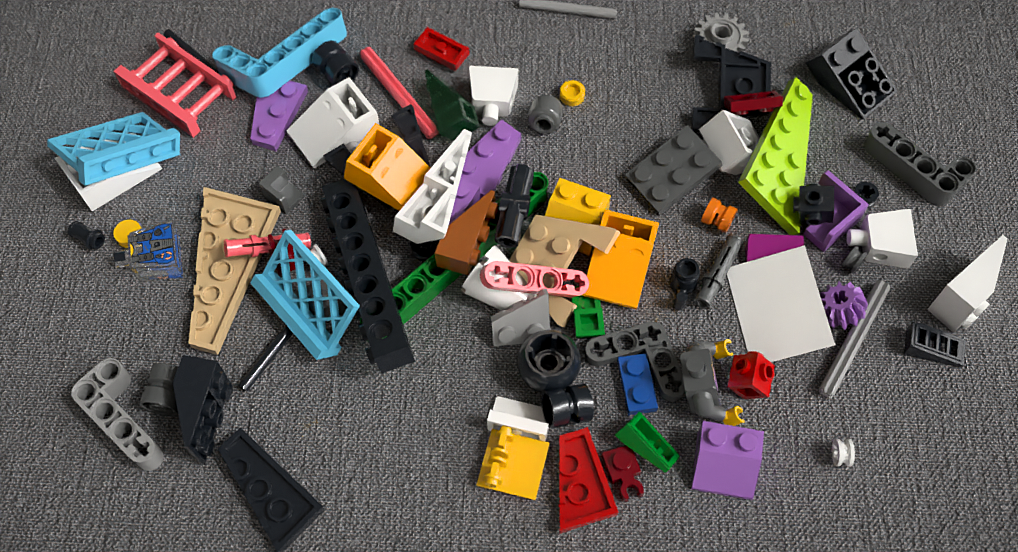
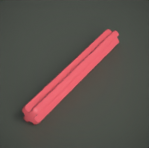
M371 47L362 49L360 51L361 59L403 109L410 104L413 105L417 123L425 137L432 139L439 133L438 127Z

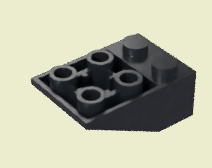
M857 28L839 36L805 62L818 84L861 119L866 118L898 92Z
M182 355L173 380L183 442L185 448L199 464L205 465L207 456L210 457L214 450L215 440L213 438L216 428H220L224 417L222 410L225 400L228 401L231 397L232 383L218 361Z

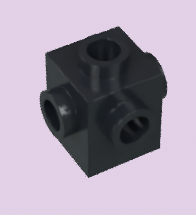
M819 184L799 186V196L793 197V213H799V223H806L807 225L833 223L834 186H821Z

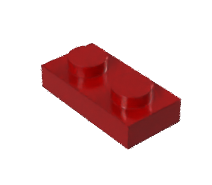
M429 27L414 42L415 51L454 71L460 67L469 55L468 47Z

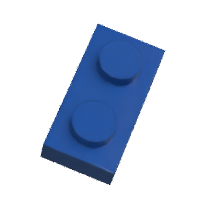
M647 354L618 357L617 364L628 415H635L638 412L642 414L657 412L658 405Z

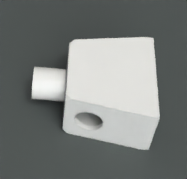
M470 66L473 113L475 115H482V122L485 125H496L498 116L507 117L510 115L518 88V68Z
M911 209L867 215L860 229L848 230L847 245L862 246L863 253H868L864 259L866 262L910 268L918 256Z

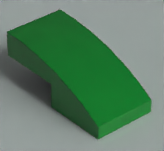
M582 295L572 297L571 302L577 305L573 311L576 338L605 335L603 309L601 308L600 300Z

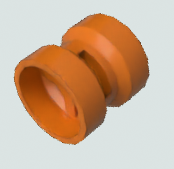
M712 197L704 211L701 222L707 225H716L718 230L726 233L738 209L733 206L726 207L721 204L720 200Z

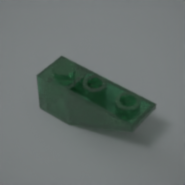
M428 69L425 70L426 87L430 92L431 107L435 113L438 132L443 137L454 141L464 129L470 132L478 129L480 126L474 105L444 79Z

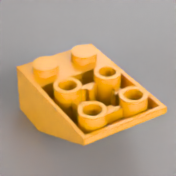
M375 123L347 159L344 179L400 211L423 184L424 176L430 170V167L399 136Z
M605 209L600 226L614 228L620 234L608 254L594 247L587 273L589 287L582 296L637 310L659 223Z

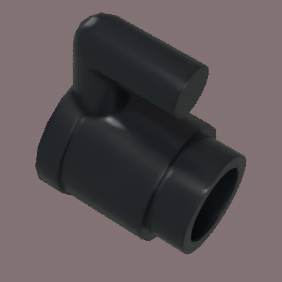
M691 258L679 260L675 264L669 279V285L676 293L674 308L678 311L684 309L688 298L687 295L695 290L700 275L697 262Z

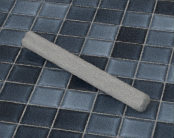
M877 280L867 297L868 306L867 310H865V319H858L857 326L852 325L818 389V392L826 398L830 399L835 395L890 290L888 283Z

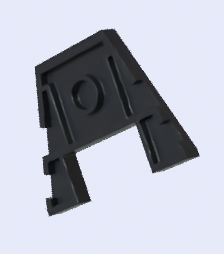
M695 35L693 39V60L719 62L718 109L693 107L691 111V130L694 133L700 132L699 129L722 110L730 112L724 107V96L771 91V62L743 51H733L726 48L724 44L719 42L715 44L704 40L705 37ZM756 109L748 110V114L738 116L752 119L768 115L770 112H759Z
M410 104L391 115V119L403 135L404 139L402 140L430 167L414 107ZM343 143L324 154L323 157L326 163L344 175L346 161L351 156V153ZM369 194L387 209L392 208V206Z

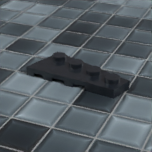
M241 427L218 448L277 552H284L325 510L307 490Z

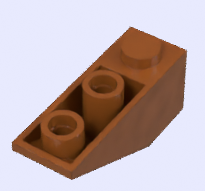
M489 191L448 226L444 239H440L435 251L436 266L469 275L472 266L476 267L481 255V250H479L481 242L486 243L489 236L490 227L488 224L490 218L495 219L498 212L499 203L495 202V191Z

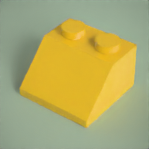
M559 178L549 200L545 216L600 226L604 210H609L611 195ZM583 241L578 252L590 256L594 246Z

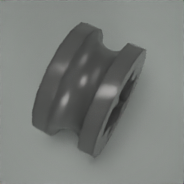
M855 246L841 266L843 268L849 267L851 269L850 272L854 274L868 253H861L859 247Z

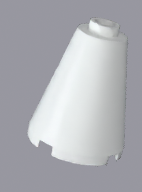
M493 246L485 254L486 260L484 259L476 265L461 289L466 295L501 311L510 309L513 304L521 300L527 302L538 296L532 293L489 289L482 284L480 272L485 265L493 261L510 262L496 246ZM494 269L489 272V276L494 277L495 282L499 278H507L508 273L505 275L496 274ZM517 271L515 275L517 283L521 286H526L527 282Z

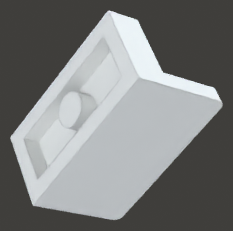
M499 396L496 397L493 410H490L487 419V429L489 431L492 429L500 430V426H507L512 429V434L546 442L549 424L545 422L542 407Z

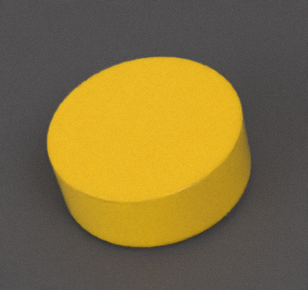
M566 81L560 87L559 98L567 106H577L585 98V88L578 81Z
M124 220L116 225L113 235L120 246L130 248V237L143 232V229L135 220Z

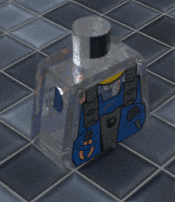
M172 219L130 232L128 235V249L113 253L116 267L130 266L137 279L183 278L180 236Z

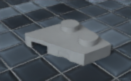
M547 288L538 291L539 295L527 302L521 300L513 304L510 309L502 310L491 316L494 346L523 344L532 334L538 331L550 330Z

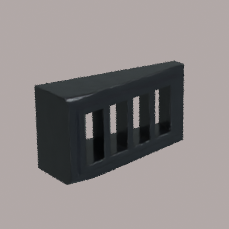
M912 322L906 329L904 355L962 368L964 366L966 340L925 324ZM919 338L924 339L923 344L919 343ZM930 340L934 341V348L930 347ZM941 343L945 344V352L940 351ZM951 345L957 346L956 357L951 355Z

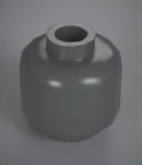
M550 95L536 97L531 102L528 113V123L531 128L543 134L556 131L562 120L563 107L561 102Z

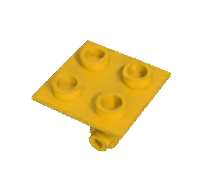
M500 426V430L492 429L476 486L536 500L550 443L512 434V429L507 426Z

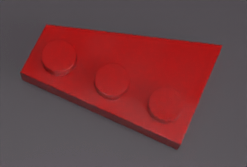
M588 427L560 435L559 534L617 516L619 512Z

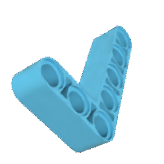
M329 8L322 11L259 59L229 45L218 47L213 51L212 56L220 75H226L235 86L256 97H267L312 63L313 53L321 44L330 40L339 43L346 37L347 31L341 10Z

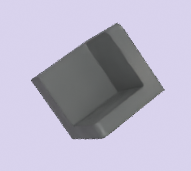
M278 165L259 182L263 196L272 204L279 206L280 210L285 214L290 212L304 198L303 193L289 183L285 170Z

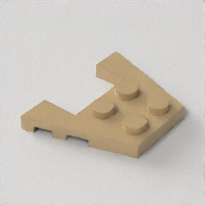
M535 215L509 261L511 263L567 269L583 241L608 254L620 232L610 227ZM521 270L518 271L525 281L528 282L526 273ZM546 273L542 277V283L546 288L552 289L554 279L550 274ZM548 295L550 316L558 325L565 328L577 305L564 297Z

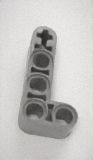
M114 358L104 359L75 383L71 391L72 398L139 468L144 471L155 470L163 462V451L114 401L128 388L131 376L118 360ZM118 372L114 378L109 379L113 373ZM94 392L90 399L85 400L88 394ZM113 411L109 418L104 419L106 413ZM132 429L131 434L127 438L122 439L123 434ZM141 446L149 452L145 457L137 450Z

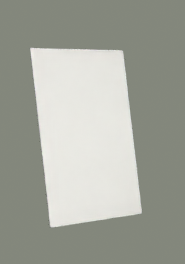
M805 245L730 267L727 277L748 352H759L767 360L774 362L835 345Z

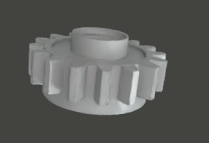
M715 13L714 18L706 15L704 21H698L697 27L694 29L693 38L695 35H700L709 42L715 44L719 42L726 45L728 49L744 52L749 41L747 39L749 32L743 31L744 23L737 24V17L730 20L728 19V14L721 18L718 13Z

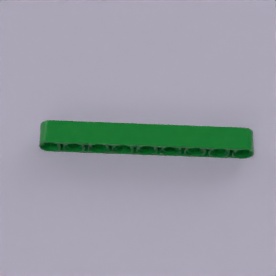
M534 172L532 188H539L540 190L531 189L529 196H531L528 217L547 201L549 182L548 178L541 172ZM499 207L495 219L490 218L488 239L486 243L481 242L479 250H481L480 258L498 244L495 242L497 224L493 223V221L499 220ZM435 253L392 289L397 306L402 307L399 313L403 325L462 275V273L436 266ZM435 271L443 272V274L438 276L432 275ZM414 289H422V292L420 293H411V291Z

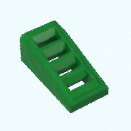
M640 412L625 423L615 434L622 443L664 473L680 457L676 450Z

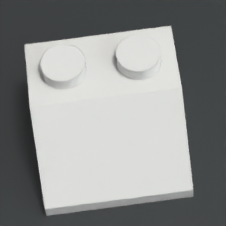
M722 110L699 129L704 138L702 141L722 161V166L719 170L733 175L743 173L760 139L750 120Z

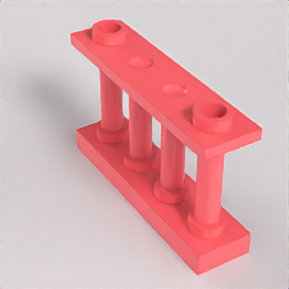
M156 33L154 36L160 47L158 51L136 70L132 69L129 71L120 65L113 72L124 89L194 138L200 132L196 122L197 116L221 93L234 100L236 98L233 90L234 84L226 75H219L184 51L172 38H165L160 33ZM167 56L176 61L155 82L146 83L143 81L142 78ZM185 68L194 73L171 96H165L161 93V90ZM205 81L212 86L191 108L183 109L179 106L178 103L201 82Z

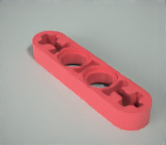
M493 261L485 265L480 272L482 284L494 290L538 294V291L541 289H546L542 283V277L546 273L550 274L554 279L553 288H547L548 295L577 297L586 293L589 287L587 276L579 270ZM495 269L496 274L505 275L508 273L507 278H499L494 282V277L489 276V272ZM517 271H524L528 276L526 286H521L517 283L515 279ZM573 279L576 283H579V287L576 289L573 285L566 284L562 286L563 281L567 282Z

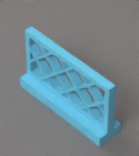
M140 112L47 139V146L78 172L79 181L86 186L180 155V132L175 128L166 130L144 112ZM142 122V123H143L144 125H146V126L134 125V124H137V123ZM117 130V131H123V133L111 132V131ZM129 132H132V133H140V134H142V136H141V135L128 134V133H129ZM94 137V138H99V140L86 139V138ZM105 139L116 140L119 143L105 141ZM68 144V145H75V146H74V147H66V146H62V145ZM81 146H83V147L95 148V149H94V150L81 149Z
M285 230L263 273L255 274L250 283L316 360L336 356L342 348L338 342L360 305L292 230ZM289 243L293 246L294 259L288 258L287 247ZM305 260L310 265L311 277L305 278L303 261ZM289 262H295L297 279H291ZM279 263H281L282 278L274 272ZM320 280H324L327 284L328 296L322 297ZM306 281H312L314 296L312 298L307 296ZM292 282H297L299 298L292 290ZM337 299H341L348 307L343 316H339ZM323 300H329L331 317L324 316ZM308 301H314L316 317L309 310ZM331 320L332 335L326 330L325 321Z

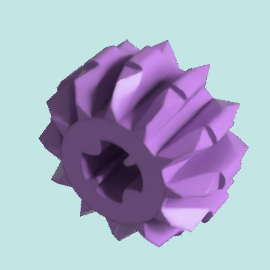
M838 281L835 287L827 285V292H819L828 323L833 329L841 325L846 330L848 324L857 326L858 319H865V310H867L868 303L860 287L854 288L851 282L843 286Z

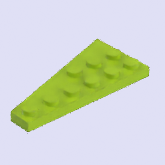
M794 77L788 81L782 93L783 107H775L738 181L789 235L800 234L801 223H799V213H793V197L799 196V186H804L813 96L808 87L797 77Z

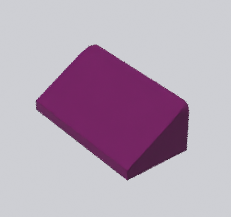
M748 234L745 241L746 262L804 246V237L800 235Z

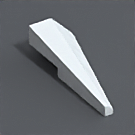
M464 129L425 174L423 184L395 216L393 232L416 244L444 239L472 132Z

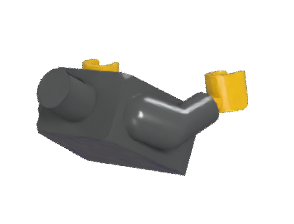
M726 339L715 343L707 341H693L689 343L686 347V352L680 353L685 393L691 413L723 421L725 425L737 426L745 422L738 416V414L743 412L741 407L735 406L726 410L720 405L713 356L716 359L732 356L733 353H729L726 345L731 344V341Z

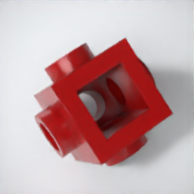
M756 351L734 355L728 388L743 399L769 398L775 365L767 360L763 354Z

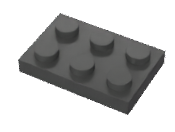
M687 125L627 172L625 176L660 216L722 166V161Z

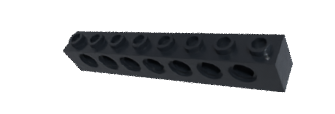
M344 178L322 186L325 197L321 198V203L325 213H330L331 216L326 218L331 233L336 232L337 235L332 240L337 253H342L343 255L342 258H339L341 269L344 275H349V279L345 280L349 294L351 296L355 295L356 302L360 305L355 315L357 319L361 317L363 321L358 327L363 340L369 341L370 347L365 348L370 364H377L381 374L416 362L358 187Z

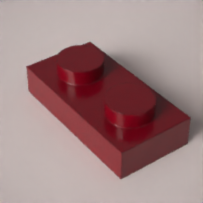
M776 91L724 96V107L735 115L748 114V110L756 109L759 112L774 111V107H783V96Z

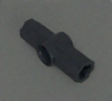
M517 164L516 166H511L506 191H503L501 195L495 242L505 248L519 245L523 222L528 217L531 200L529 195L534 180V170L529 168L528 165Z

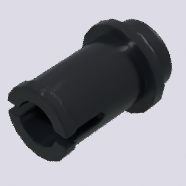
M79 221L72 222L68 228V235L83 242L88 249H99L105 242V236L101 230L91 229Z

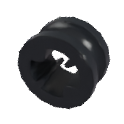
M860 182L854 189V192L869 204L867 209L874 205L879 196L878 188L870 182ZM865 192L866 196L870 195L869 199L863 198L864 195L861 196L860 193Z
M411 241L412 255L418 260L426 261L436 251L435 241L419 244ZM421 244L424 246L428 244V249L425 250L424 248H421L419 250L418 245Z

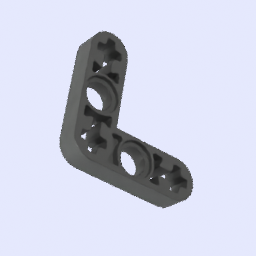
M643 323L595 337L587 343L585 359L589 364L596 367L617 362L618 357L646 353L651 374L661 397L669 402H677L684 396L685 388L682 370L665 329L659 323ZM648 331H651L653 335H657L656 341H653L651 337L646 338ZM621 338H627L631 340L633 347L629 350H622L618 347L617 341ZM638 339H642L641 346H639ZM609 342L612 343V351L614 352V354H611V349H608ZM594 347H598L600 351H603L602 357H598L596 353L592 354ZM658 355L666 356L670 361V365L666 368L658 367L654 362V358ZM670 373L672 384L679 386L676 393L672 389H666L669 383L667 375Z

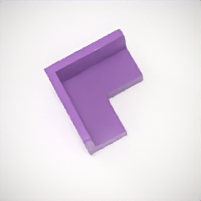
M828 170L822 174L818 184L821 186H834L833 223L810 225L803 234L823 252L860 221L869 205Z

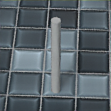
M520 0L519 7L571 14L616 19L617 9L548 0Z

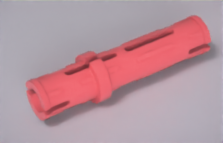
M308 232L295 234L308 249L311 248V239ZM249 235V238L224 240V253L226 257L241 255L258 257L259 254L269 253V250L272 249L267 236L257 237V235ZM282 235L273 236V239L279 240Z

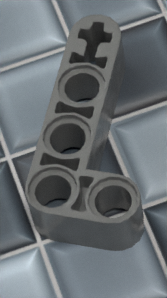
M884 122L874 124L864 142V149L869 155L935 206H945L956 197L968 184L977 168L972 159L964 156L955 158L949 165L944 167L898 130Z

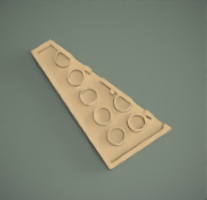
M204 187V205L201 208L202 225L201 232L199 233L196 260L197 277L193 291L195 297L194 309L191 312L188 344L191 348L218 355L262 254H259L258 257H251V255L226 257L224 253V240L249 238V235H257V237L268 236L272 233L281 210L277 205Z

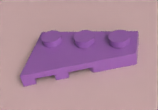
M289 80L271 95L256 98L251 132L253 145L277 151L308 93L307 85Z
M500 120L467 152L461 178L480 186V198L491 190L495 191L497 185L499 186L502 174L521 141V133L505 121Z

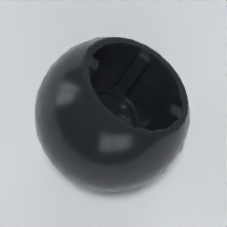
M543 330L532 334L523 342L517 355V367L522 380L528 387L542 393L544 390L556 388L565 390L573 384L579 374L581 357L576 343L569 336L556 330ZM560 354L564 356L566 359L564 363L562 362ZM550 363L556 368L548 371L544 370L541 366Z

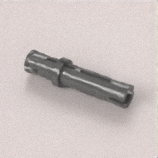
M729 234L726 237L727 239L717 255L713 266L702 279L703 285L694 298L695 305L702 309H710L717 292L721 291L724 287V279L740 247L743 245L742 238L735 234Z

